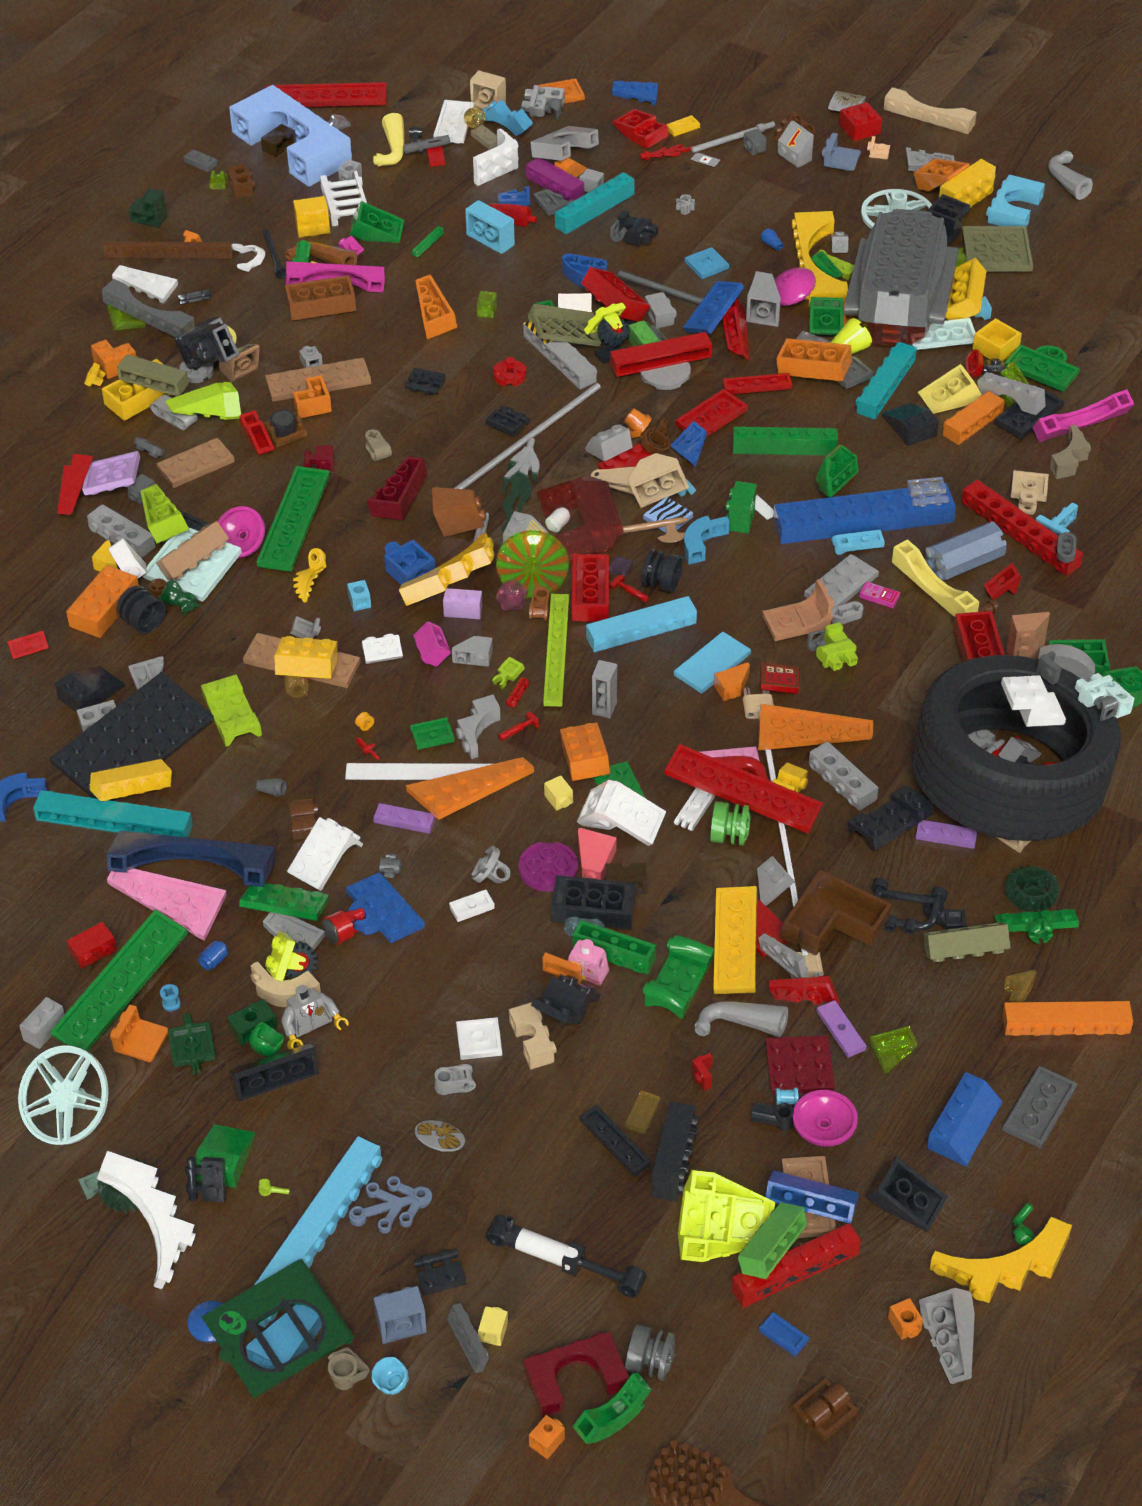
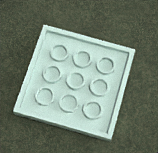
M189 528V530L171 537L146 567L147 572L142 577L150 581L158 578L164 579L166 582L170 581L166 579L156 562L173 549H177V546L182 542L191 539L190 536L198 531ZM224 542L226 544L218 551L216 549L211 551L212 555L206 560L200 559L197 561L198 565L192 570L186 569L183 572L184 575L176 580V582L179 583L183 592H190L197 600L203 602L242 553L241 548Z

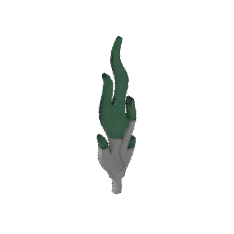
M529 438L527 446L508 463L509 471L503 479V494L507 493L510 482L511 490L503 503L507 520L502 527V531H505L513 515L515 501L521 497L517 506V512L522 513V509L531 497V483L528 477L530 470H532L533 483H537L540 465L533 448L534 438Z

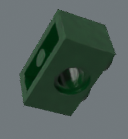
M265 999L254 1002L250 1006L236 1011L227 1017L229 1030L240 1046L249 1043L252 1030L260 1022L267 1024L274 1030L278 1028L276 1015Z

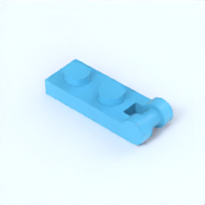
M881 530L840 534L833 536L831 539L837 555H842L847 551L884 547L885 543Z

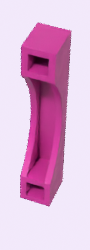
M286 261V285L349 275L353 285L367 292L384 291V267Z
M1124 390L1083 409L1040 418L1032 428L1040 443L1069 433V427L1072 425H1077L1081 429L1126 414L1134 406V402L1128 390Z

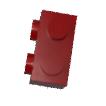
M103 922L67 940L69 953L81 969L117 950L115 938Z

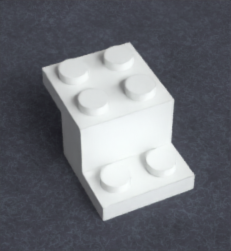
M1041 676L1002 678L1001 685L1012 710H1020L1026 727L1064 725L1066 718L1054 692H1047Z

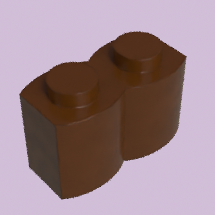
M312 798L289 801L294 840L307 838L318 820L315 819V816L318 815L317 804H313Z

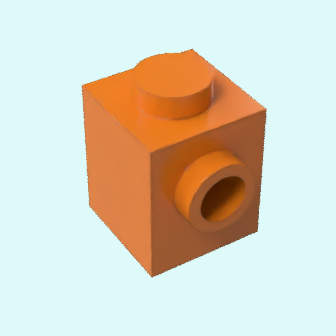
M547 1415L529 1434V1446L546 1459L565 1440L563 1424L559 1420L552 1419Z

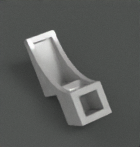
M494 695L473 700L472 709H470L471 716L457 720L458 728L455 729L457 738L462 740L463 750L465 753L468 752L471 759L478 757L477 739L481 732L492 723L500 721V706Z

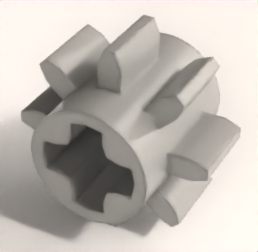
M687 194L681 195L680 199H676V210L685 215L691 213V210H695V199H692Z

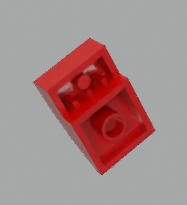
M633 109L613 121V124L623 135L646 149L669 136L667 125L657 122L655 115Z

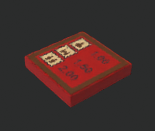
M761 663L760 689L798 694V667Z

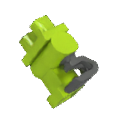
M840 622L825 626V630L821 629L808 633V649L816 652V656L823 662L824 668L831 667L836 671L842 668L843 663H847L850 667L857 664L858 657L855 653L857 646L851 639L847 638ZM820 633L818 638L812 640L815 634Z

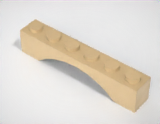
M893 87L885 96L884 110L965 134H969L976 121L977 112L965 108L944 109L928 106L912 98L906 91Z

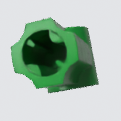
M304 240L297 242L295 257L292 258V262L310 263L311 243Z

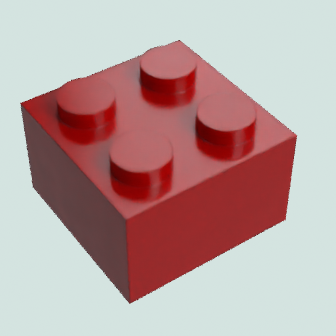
M868 102L841 109L839 125L853 141L881 134L882 117Z

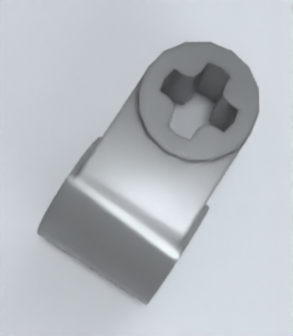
M462 1064L437 1069L434 1082L435 1091L438 1094L447 1095L474 1090L476 1083L472 1079V1066Z

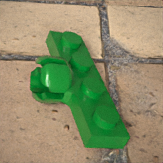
M1074 909L994 915V923L1004 922L1008 924L1009 932L1025 931L1030 939L1037 944L1040 943L1039 939L1042 940V943L1048 942L1053 937V929L1075 928L1079 925Z

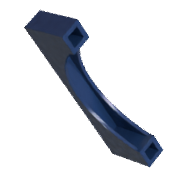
M119 831L107 852V871L127 873L132 868L151 862L170 859H194L215 863L230 869L243 879L244 885L264 887L275 864L274 846Z

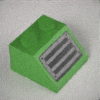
M646 321L629 325V342L633 347L667 340L658 328Z

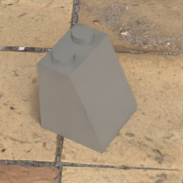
M756 271L747 296L746 322L779 326L781 298L773 274Z

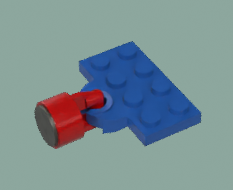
M380 872L346 887V893L354 901L349 911L346 913L341 910L324 917L322 922L323 931H325L327 939L334 945H339L353 938L354 934L359 931L364 932V935L380 931L390 943H393L423 929L425 925L420 916Z

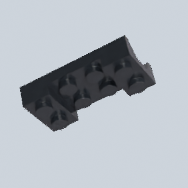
M904 785L891 794V801L868 815L861 812L847 821L848 832L851 835L859 832L865 836L871 848L876 851L933 814V803L909 786Z

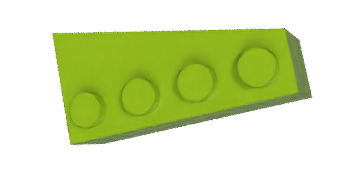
M157 484L140 491L147 526L156 543L167 541L169 538L189 530L181 512L177 510Z

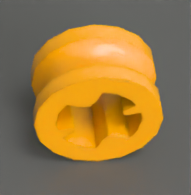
M362 712L357 716L355 724L362 731H367L374 724V718L368 712Z

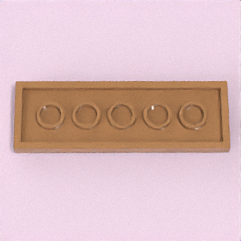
M356 358L265 375L272 402L293 398V392L306 390L305 378L322 375L328 392L371 384L364 358Z
M257 633L243 657L244 664L275 671V652L281 638ZM337 652L338 661L331 679L303 678L348 688L361 663L360 657Z

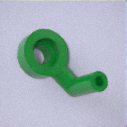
M1028 1202L1012 1220L1015 1226L1013 1231L1014 1239L1022 1246L1027 1245L1036 1238L1035 1234L1022 1223L1034 1209Z

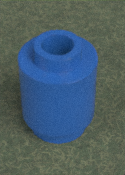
M213 941L200 953L198 962L208 971L211 968L214 969L228 956L227 946L222 941Z

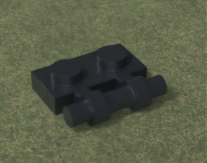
M413 368L408 378L409 382H405V388L414 392L422 391L429 395L431 393L438 394L439 389L441 390L446 380V374Z
M502 405L499 411L495 409L486 418L487 425L513 437L523 428V423L527 425L530 423V418L526 417L524 413H517L513 411V408Z
M188 1157L185 1174L188 1175L186 1192L189 1195V1200H197V1193L200 1192L203 1194V1201L224 1203L227 1199L225 1159L203 1157L201 1165L196 1164L195 1157ZM196 1174L202 1175V1183L197 1182Z
M444 1249L440 1251L441 1253L431 1256L426 1254L422 1255L419 1259L413 1260L415 1269L424 1267L425 1270L417 1273L423 1296L466 1285L461 1262L451 1263L450 1260L458 1258L457 1249L449 1251ZM443 1262L444 1266L432 1269V1264Z

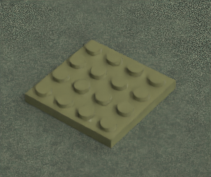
M962 226L966 262L976 257L986 272L1033 271L1026 226Z

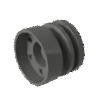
M637 1323L627 1353L626 1371L641 1375L646 1365L649 1366L648 1373L650 1378H653L656 1369H659L658 1380L664 1381L674 1359L676 1348L675 1333L669 1332L666 1341H663L664 1330L660 1329L656 1339L652 1338V1327Z

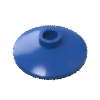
M207 1301L199 1304L191 1311L188 1317V1329L194 1338L202 1342L216 1341L202 1320V1316L223 1303Z

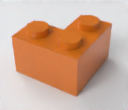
M103 340L91 345L93 361L100 365V370L106 373L107 379L118 375L117 366L126 355L136 357V352L129 343L112 348L107 340Z
M322 375L305 378L306 390L293 392L294 408L298 419L332 412L330 395Z

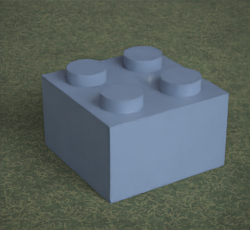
M418 1286L406 1287L401 1291L383 1293L378 1297H374L376 1322L383 1344L427 1332L425 1309Z

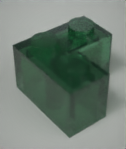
M149 188L141 199L136 198L129 207L130 222L159 228L167 218L164 192Z

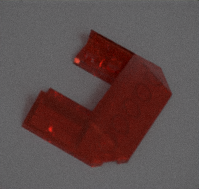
M586 475L537 491L545 518L561 507L567 510L579 507L584 526L551 537L553 545L559 544V548L555 553L559 550L565 551L563 556L557 559L559 560L563 557L568 559L567 562L559 564L560 566L573 562V554H598L612 549L616 538L624 532L608 481Z

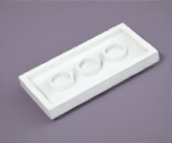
M444 100L433 138L449 135L450 142L464 143L475 108L474 102Z

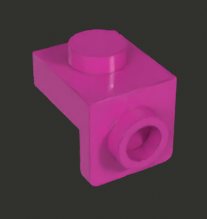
M352 235L347 239L343 238L338 243L339 248L355 251L357 256L364 251Z

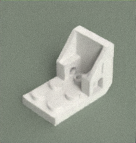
M607 780L590 790L577 823L582 826L611 830L617 826L650 846L654 842L666 811L620 782Z

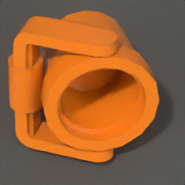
M635 408L629 412L624 420L630 431L631 438L641 436L652 419L649 415H645Z

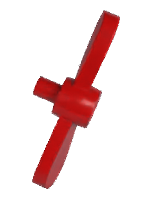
M357 737L355 739L357 745L362 748L365 754L369 753L377 761L380 759L372 750L375 747L374 743L366 745L361 738Z

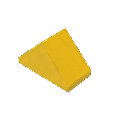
M110 540L105 541L92 556L94 570L101 572L106 565L117 569L116 561L109 551L111 547Z

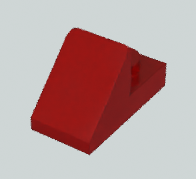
M1011 563L983 586L993 600L997 599L1008 589L1015 595L1022 576L1014 564Z

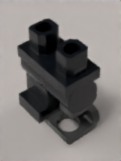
M625 210L620 213L617 221L610 227V238L614 242L621 241L624 238L625 242L635 243V246H640L642 243L650 244L652 236L656 237L658 234V226L652 224V219L632 217Z

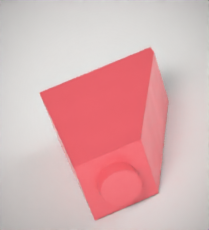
M579 828L578 848L582 878L603 880L606 875V864L611 863L616 852V837Z

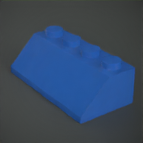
M965 1072L929 1134L927 1149L967 1167L1002 1105V1100L985 1080Z

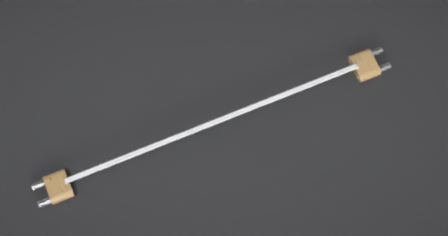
M748 687L747 690L746 688L743 689V705L746 718L759 719L761 704L774 706L772 695L769 694L768 690H762L763 694L751 695ZM771 749L765 751L770 779L773 782L774 778L776 779ZM778 821L787 873L794 880L785 825ZM794 882L792 885H790L793 906H795L798 902L796 885ZM801 948L802 952L797 953L805 957L808 977L823 976L820 953L816 956Z

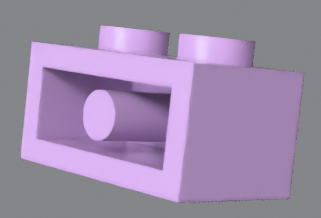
M446 589L443 599L444 617L480 619L482 591Z

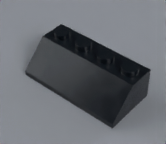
M310 1043L299 1045L293 1049L278 1052L272 1056L257 1059L252 1063L229 1070L230 1081L238 1102L319 1075L316 1050Z

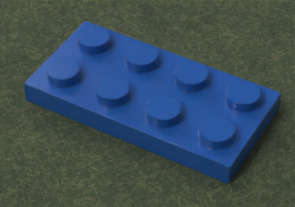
M716 281L683 326L685 332H706L711 334L744 289L742 283Z

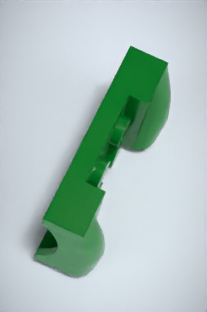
M676 934L674 938L670 937L667 949H669V956L657 979H652L650 983L646 982L643 994H645V1006L664 1007L683 1019L714 960L715 949Z

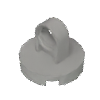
M492 845L485 851L487 855L483 859L480 858L472 871V879L477 883L482 882L486 877L495 883H503L510 877L509 867L498 860L500 849ZM497 869H501L504 872L505 876L503 879L497 876Z

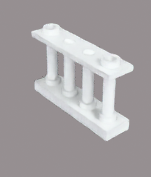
M354 171V179L338 182L328 181L326 175L320 176L321 190L326 199L332 226H338V219L340 217L354 215L357 209L339 211L338 207L357 205L361 201L367 203L362 189V177L358 176L357 171ZM354 185L356 186V189L342 190L336 192L332 190L334 188H341ZM352 195L359 196V198L347 199L341 201L335 200V198L346 197Z

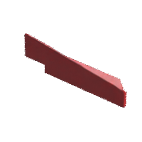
M736 298L722 318L727 347L731 353L750 360L745 308L739 299Z
M73 454L71 466L64 465L57 514H72L92 462V456Z

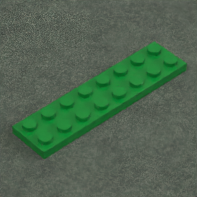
M300 466L295 467L257 559V567L292 572L330 478V471Z
M155 909L50 1031L51 1036L66 1046L78 1047L88 1052L188 934L187 929Z

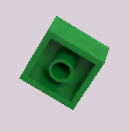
M736 481L734 488L730 489L729 498L731 500H727L726 510H729V513L726 515L729 519V531L749 534L755 512L757 484Z

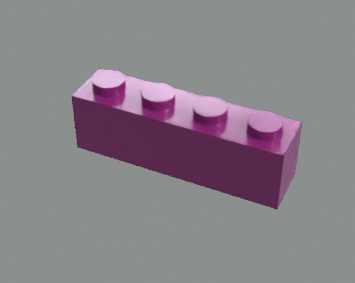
M536 158L526 164L527 179L556 194L563 195L564 200L570 201L572 199L575 201L584 195L583 181L544 159Z

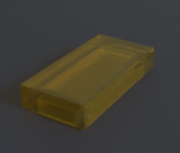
M640 1091L625 1123V1128L646 1134L661 1097Z

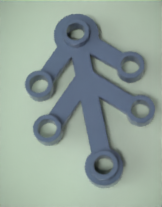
M392 1176L387 1180L388 1189L392 1192L398 1191L407 1195L406 1197L399 1198L379 1189L377 1183L371 1182L366 1186L367 1195L371 1198L376 1197L383 1200L385 1203L367 1208L353 1207L349 1212L350 1223L354 1226H362L366 1223L367 1217L389 1211L387 1216L378 1222L379 1231L386 1234L391 1231V1225L404 1206L410 1205L408 1211L403 1212L399 1216L400 1225L402 1227H410L419 1208L427 1207L432 1201V1193L426 1187L413 1189L400 1183L398 1177ZM393 1182L397 1183V1185L392 1186L390 1184ZM372 1188L376 1189V1191L371 1192L369 1190ZM404 1218L410 1219L409 1221H403ZM383 1224H387V1225H388V1227H385V1228H384V1227H381V1226H382Z

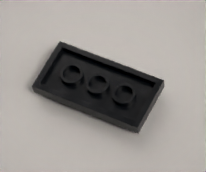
M1045 390L1046 406L1037 415L1022 411L1016 402L995 418V424L1023 439L1033 431L1032 427L1040 418L1052 415L1064 406V400Z

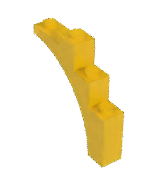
M487 533L479 535L476 541L451 560L415 579L403 583L399 591L406 606L441 593L447 589L449 584L467 578L471 571L491 564L494 558V543L491 537H488Z
M1051 1217L1045 1228L1033 1241L1019 1250L989 1259L952 1257L935 1251L931 1259L930 1270L934 1271L937 1275L951 1278L958 1284L969 1286V1292H971L973 1298L989 1303L999 1282L1008 1288L1020 1291L1029 1270L1039 1276L1051 1279L1069 1239L1072 1225Z

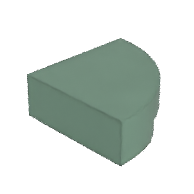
M99 1171L78 1179L87 1200L92 1198L100 1189L101 1181L97 1179Z

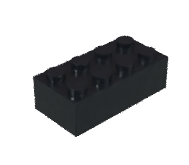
M556 875L551 903V922L579 924L580 920L600 927L631 930L636 902V883Z
M671 1101L669 1103L652 1173L653 1198L677 1202L679 1194H683L685 1187L684 1179L685 1176H688L689 1158H692L693 1141L696 1140L698 1133L699 1115H695L696 1106Z

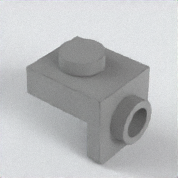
M836 231L835 234H831L832 252L847 253L848 235L844 234L843 231Z
M296 616L290 634L300 638L309 637L313 639L320 632V618H316L312 623Z

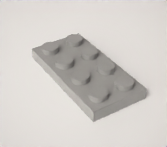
M850 554L820 578L822 584L826 585L829 597L833 598L834 607L844 605L860 592L866 581L871 583L876 579L879 571ZM815 583L805 590L804 596L806 598L813 593Z

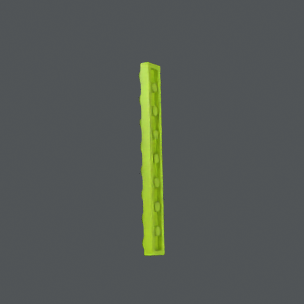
M551 594L544 706L562 707L569 594Z

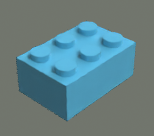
M479 200L465 209L466 234L501 254L515 245L513 218Z

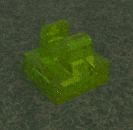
M212 171L209 182L210 189H225L227 174L224 171H221L220 174H215V171Z

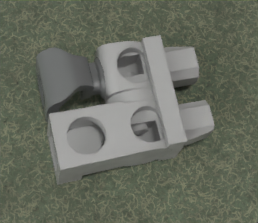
M534 85V89L525 90V99L530 101L523 100L522 109L530 112L532 117H543L546 112L551 113L553 109L556 112V119L559 120L565 102L564 88Z

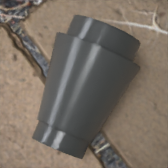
M281 778L262 779L257 781L256 789L257 791L280 797L285 795L287 784Z

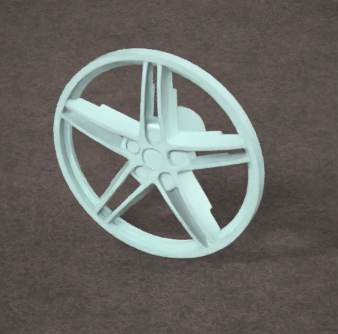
M888 189L869 196L862 205L861 216L864 223L872 229L875 223L867 215L878 216L879 212L888 213L892 212L893 209L918 211L926 206L929 209L932 204L918 193L903 189ZM886 195L889 205L868 206L874 198ZM907 195L913 196L919 200H912L907 202Z
M74 1046L50 1048L31 1062L22 1077L18 1095L22 1120L28 1130L41 1141L55 1145L76 1143L87 1137L100 1123L108 1102V1082L99 1061L86 1050ZM60 1053L80 1055L65 1080L47 1060ZM90 1063L94 1066L100 1078L102 1088L101 1099L86 1093L80 1087ZM41 1064H43V1065L45 1066V1068L47 1069V1071H48V1072L51 1074V1076L56 1080L54 1083L51 1081V1079H50V1077L48 1076V1074L45 1073V1071H44V1069L42 1068ZM38 1068L52 1092L27 1106L28 1086L34 1072ZM86 1099L98 1102L100 1106L86 1105ZM49 1100V1105L28 1112V1110L33 1108L34 1106L40 1105ZM73 1108L98 1111L86 1129L70 1137L73 1124ZM56 1109L58 1138L50 1137L40 1131L33 1123L31 1117ZM63 1112H64V1138H63V1133H62V1128H63Z

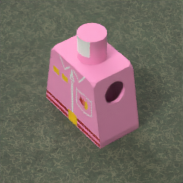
M589 939L577 941L569 955L568 961L583 967L584 980L601 986L609 972L605 950L593 945V942Z

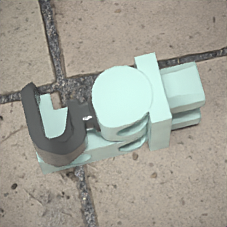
M1097 673L1090 677L1089 682L1083 678L1077 680L1075 689L1079 692L1078 700L1084 703L1086 707L1097 705L1098 709H1102L1100 721L1114 716L1119 718L1130 714L1135 698L1118 683L1112 681L1113 678L1110 675L1102 677ZM1112 709V712L1106 716V713Z

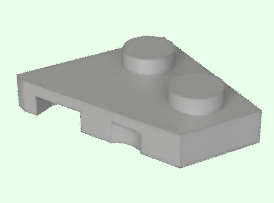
M163 656L128 666L137 690L163 671Z

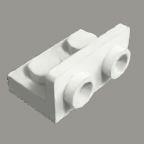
M386 634L382 638L368 637L362 641L366 664L403 658L399 635Z

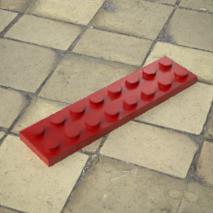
M386 82L274 85L304 107L386 105L387 100Z
M681 744L678 745L664 772L667 776L739 804L742 807L749 805V810L808 834L823 805L820 801Z

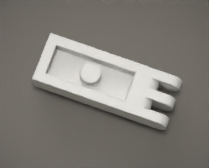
M696 788L676 817L674 824L679 825L682 821L681 827L686 828L689 824L688 830L693 831L715 798V795Z

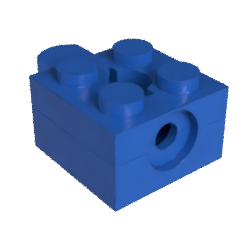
M414 540L402 546L397 542H390L385 546V571L400 585L435 569V559Z

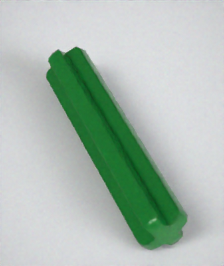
M437 226L412 250V256L419 257L444 233V229Z

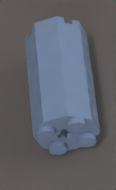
M994 522L984 523L926 547L925 559L931 570L943 581L1004 556L1007 544L1000 537L1003 535L1002 530Z

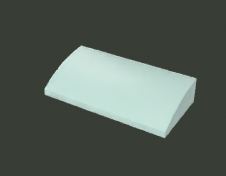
M970 318L948 320L944 322V325L928 323L926 327L905 326V337L908 345L917 347V350L973 343L974 334L976 333Z

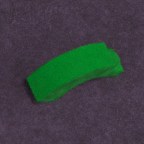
M633 1373L615 1397L598 1408L585 1410L573 1425V1428L586 1444L604 1440L625 1427L645 1407L643 1401L652 1389L639 1373Z

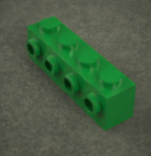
M580 920L573 933V948L577 941L589 939L593 942V945L605 950L608 962L632 969L638 973L648 975L656 960L655 944Z

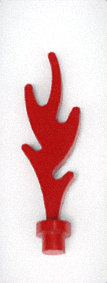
M683 144L668 149L663 147L651 153L644 151L639 156L641 160L644 159L645 161L649 160V157L662 158V155L680 156L681 152L691 151V147L683 148Z

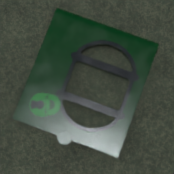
M303 1259L293 1262L202 1316V1320L222 1349L219 1354L220 1359L225 1363H231L253 1399L346 1343L347 1345L351 1344L352 1339L355 1338ZM291 1305H304L317 1313L322 1322V1333L318 1342H314ZM282 1309L285 1310L309 1349L284 1364L279 1361L257 1327L258 1323ZM249 1330L252 1331L274 1365V1369L258 1367L246 1357L243 1343Z

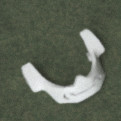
M232 244L233 250L240 253L249 251L257 253L256 257L250 262L237 264L239 269L249 272L252 268L262 263L265 257V251L255 245L243 246L241 244Z

